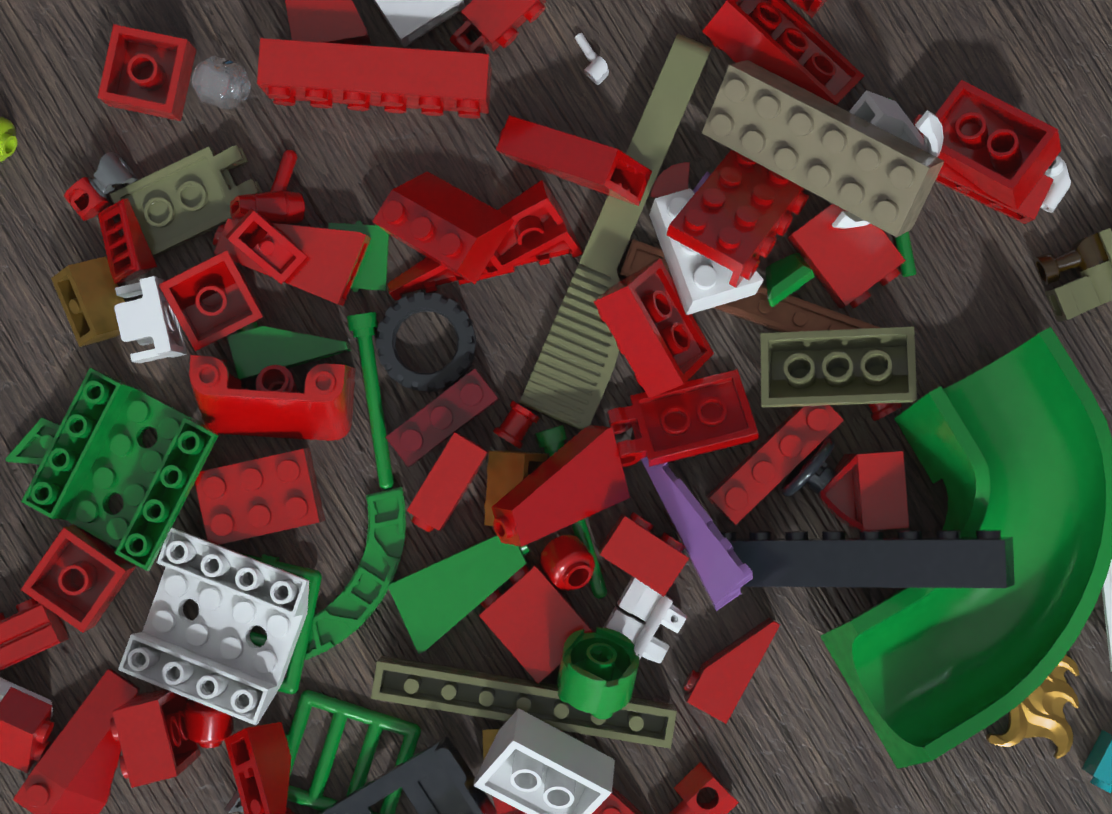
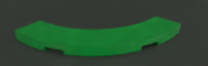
M403 487L366 495L368 534L363 557L352 579L342 593L327 607L314 615L305 660L324 653L345 640L373 614L389 589L388 585L393 582L405 545L407 519Z

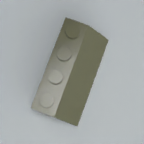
M914 326L760 333L762 408L917 402Z

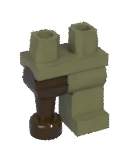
M1111 228L1080 239L1071 250L1055 258L1049 253L1035 258L1036 270L1045 285L1058 281L1060 272L1078 267L1082 276L1045 292L1057 322L1069 320L1090 309L1112 301Z

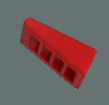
M128 198L122 199L98 213L108 264L115 284L132 281L157 267ZM120 213L121 221L115 224L112 217ZM123 229L124 235L120 237L118 231Z

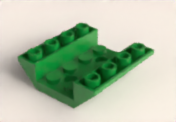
M89 368L21 502L51 519L66 520L117 548L115 554L146 571H150L219 435L202 422L140 389L93 368ZM153 427L157 432V442L154 446L147 448L143 444L142 436L147 429ZM115 494H119L123 498V508L117 514H113L109 509V500Z

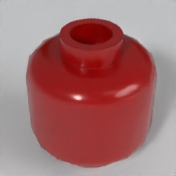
M569 534L558 536L552 539L541 553L540 563L542 569L551 582L559 589H579L589 582L594 573V557L577 536Z
M191 699L186 702L184 706L185 730L191 741L199 743V746L203 748H215L221 745L225 738L231 736L234 731L233 716Z

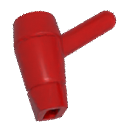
M286 150L283 153L270 192L237 195L230 202L232 219L241 220L252 208L271 223L293 224L300 223L303 220L305 202L302 194L286 191L297 161L295 151Z

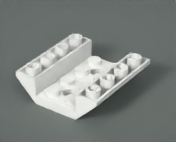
M172 527L163 543L157 560L158 564L165 566V570L143 631L130 635L118 670L257 725L282 685L308 611L309 580ZM188 599L194 600L199 606V614L194 620L188 619L183 612V605ZM256 625L264 628L267 633V640L262 647L254 645L250 638V632Z

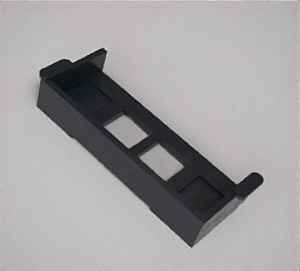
M445 737L318 814H375L370 806L401 787L418 814H496L497 810L486 793L473 786L475 776L457 748H454L449 738Z

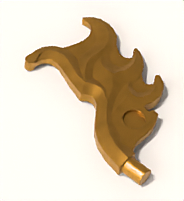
M1065 655L1044 682L1023 702L1009 712L1008 729L1000 735L989 733L986 736V740L991 744L1010 747L1018 744L1023 738L1045 737L1052 740L1057 746L1056 752L1053 755L1056 759L1065 756L1073 744V732L1065 719L1063 707L1065 703L1070 702L1077 709L1079 708V701L1073 688L1066 682L1064 672L1069 670L1075 676L1080 675L1075 661Z

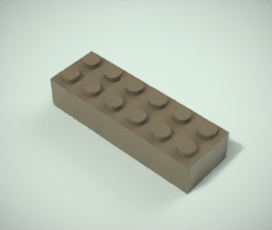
M749 60L729 64L702 131V134L895 237L912 230L944 163V160Z

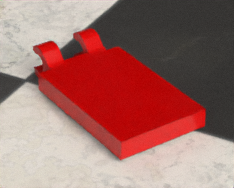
M738 369L687 381L681 386L649 398L646 392L631 395V406L614 408L607 411L609 425L613 428L614 435L624 433L631 427L634 432V440H624L617 443L622 467L631 466L647 457L649 467L755 441L758 440L759 435Z

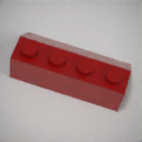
M727 0L702 31L710 38L712 44L717 49L724 51L735 63L749 60L836 106L864 77L857 68L784 0Z

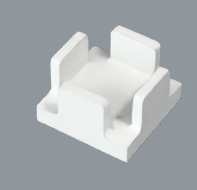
M152 276L139 279L140 282L115 288L116 295L122 298L143 294L141 299L116 304L114 307L122 341L137 340L139 345L144 346L154 343L155 349L130 354L132 362L144 363L166 357L174 358L187 355L181 325L158 285L165 280Z

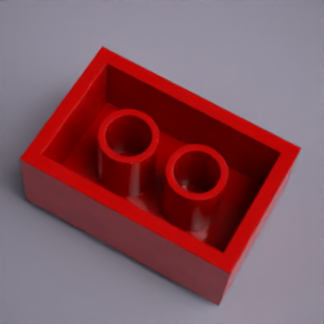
M310 448L200 471L195 481L207 541L217 545L325 521Z
M163 688L140 694L112 711L113 718L110 719L113 738L116 741H120L123 753L120 756V769L125 779L129 778L131 788L176 777L201 756L198 743L191 741L185 730L184 706L187 702L186 697Z

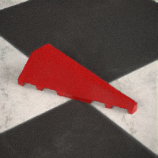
M543 180L498 209V211L511 217L514 222L477 281L515 272L516 266L538 262L541 266L549 264L550 258L571 254L574 258L583 254L582 248L560 204ZM426 257L387 283L389 294L396 301L401 299L402 294L421 289H425L426 293L437 291L438 285L458 281L459 285L471 282Z

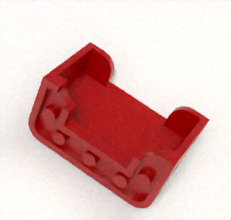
M190 355V383L203 422L215 433L334 441L345 437L351 429L356 368L342 364H318L311 368L306 376L304 393L244 389V380H239V378L230 374L227 368V360L211 356Z

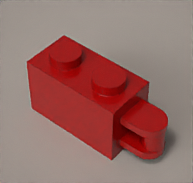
M472 0L461 11L462 19L465 23L451 36L449 41L460 52L477 53L485 45L493 52L499 46L506 48L516 39L519 34L517 29L526 20L532 23L543 13L546 8L543 4L546 0ZM471 30L479 37L474 43L466 37Z

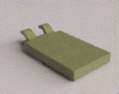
M235 145L217 155L213 148L208 146L110 195L114 204L122 199H129L153 258L219 227L221 224H226L228 218L232 219L230 202L237 195L263 192L258 181L254 182L253 179L247 180L238 186L235 185L229 169L239 167L248 162L243 148H238Z

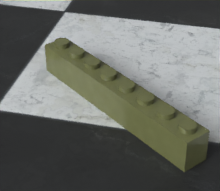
M381 656L377 660L371 699L501 721H508L519 708L561 731L670 749L677 714L674 704L631 697L629 703L621 710L614 712L612 717L598 719L591 713L583 712L569 703L561 701L557 694L558 685L537 683L532 680Z

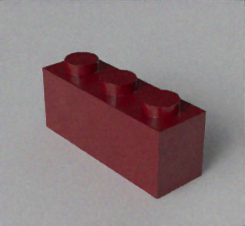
M473 369L385 438L408 467H412L450 438L454 432L459 431L493 405L499 398L480 373Z

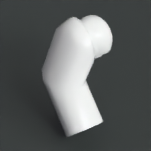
M1060 156L1055 158L1044 174L1054 179L1040 207L1050 213L1055 210L1071 185L1066 163Z

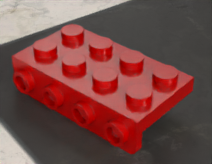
M731 149L669 224L666 235L733 271L729 284L737 288L744 278L747 280L752 278L759 266V257H768L776 243L777 238L775 236L777 234L783 236L786 233L793 219L791 215L793 213L797 215L801 213L809 195L804 193L805 188Z

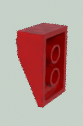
M963 80L958 83L935 114L943 126L944 135L941 152L938 157L982 191L1016 210L1061 152L1057 128Z

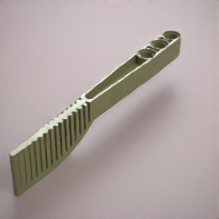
M679 33L677 34L626 152L628 156L652 171L640 204L636 206L609 195L607 196L519 404L579 430L590 426L611 378L619 353L617 342L607 324L600 318L594 301L610 287L620 282L617 273L618 265L712 47Z

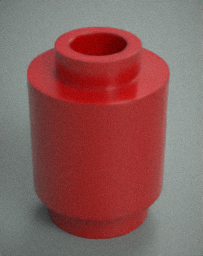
M267 366L260 371L256 378L257 390L298 393V388L291 372L284 366Z

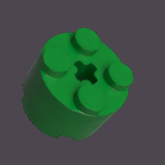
M597 627L596 632L584 633L585 629H581L572 633L565 641L557 680V694L561 701L569 703L578 710L591 713L598 719H608L612 717L614 712L624 708L631 700L640 661L639 654L638 656L636 655L633 642L618 631Z

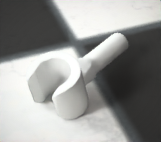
M579 33L575 36V39L587 59L591 62L584 69V72L592 82L599 85L609 75L607 63L602 57L597 56L583 33Z

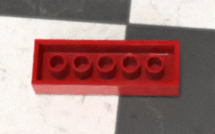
M260 38L257 84L269 99H273L274 104L283 106H294L296 101H310V106L332 108L333 103L347 104L348 109L356 111H368L370 106H383L384 111L389 113L402 114L406 113L407 108L421 109V114L429 116H442L443 111L458 112L459 117L477 119L480 118V113L489 114L492 68L489 54Z

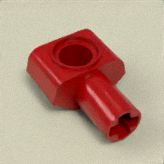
M700 762L674 787L683 800L669 814H728L739 801ZM710 787L716 790L715 798L711 802L701 803L696 799L697 793L702 788Z

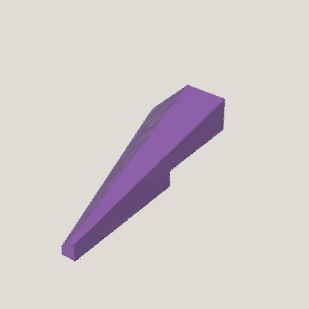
M645 457L641 461L717 611L741 594L740 587L753 579V572L746 563L743 564L734 552L731 543L727 538L723 537L710 516L680 478H676L669 468L668 462L649 467L647 457Z

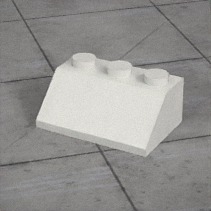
M518 708L498 731L477 773L473 786L527 814H592L612 793L615 760Z

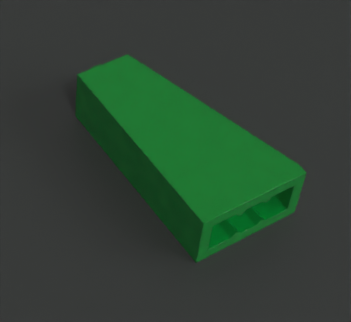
M496 534L390 583L388 588L418 654L430 648L527 563L524 555L530 553L528 545L520 547L501 543L500 538Z

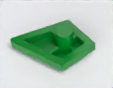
M799 253L791 254L766 267L767 296L771 307L778 304L791 293L798 291L802 285L815 277L813 270Z
M41 418L6 457V461L41 464L60 424L46 418Z

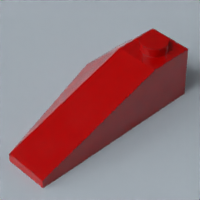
M109 668L34 767L13 800L33 814H100L109 800L111 784L115 770L119 765L121 753L120 741H116L113 738L110 728V719L113 718L112 711L138 696L140 688Z

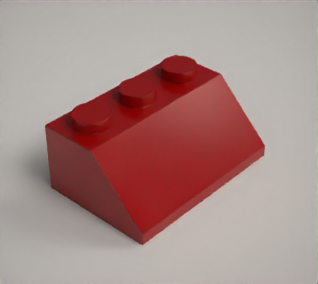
M427 171L392 189L372 222L392 237L475 285L514 220Z
M660 258L613 285L594 301L600 318L607 324L617 342L619 351L626 357L635 373L637 382L643 387L649 398L685 384L714 354L693 315L685 314L675 284Z

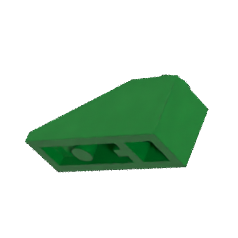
M252 322L237 330L236 334L227 336L238 378L244 381L257 378L260 371L270 365H281L289 369L352 351L350 344L345 341L266 326L258 327L257 322Z

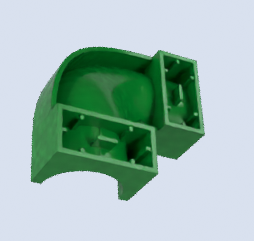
M1051 327L1038 333L1016 349L968 377L944 389L940 386L927 393L894 418L933 484L941 479L945 483L948 494V511L942 530H961V537H976V530H1001V537H1013L1015 585L1008 588H900L888 598L874 604L820 636L897 769L933 761L990 726L1023 702L1051 674L1078 638L1095 607L1106 580L1112 560V436L1107 420L1092 391Z

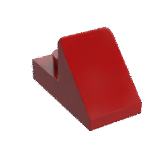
M252 208L225 236L280 284L307 257L280 233L268 219Z

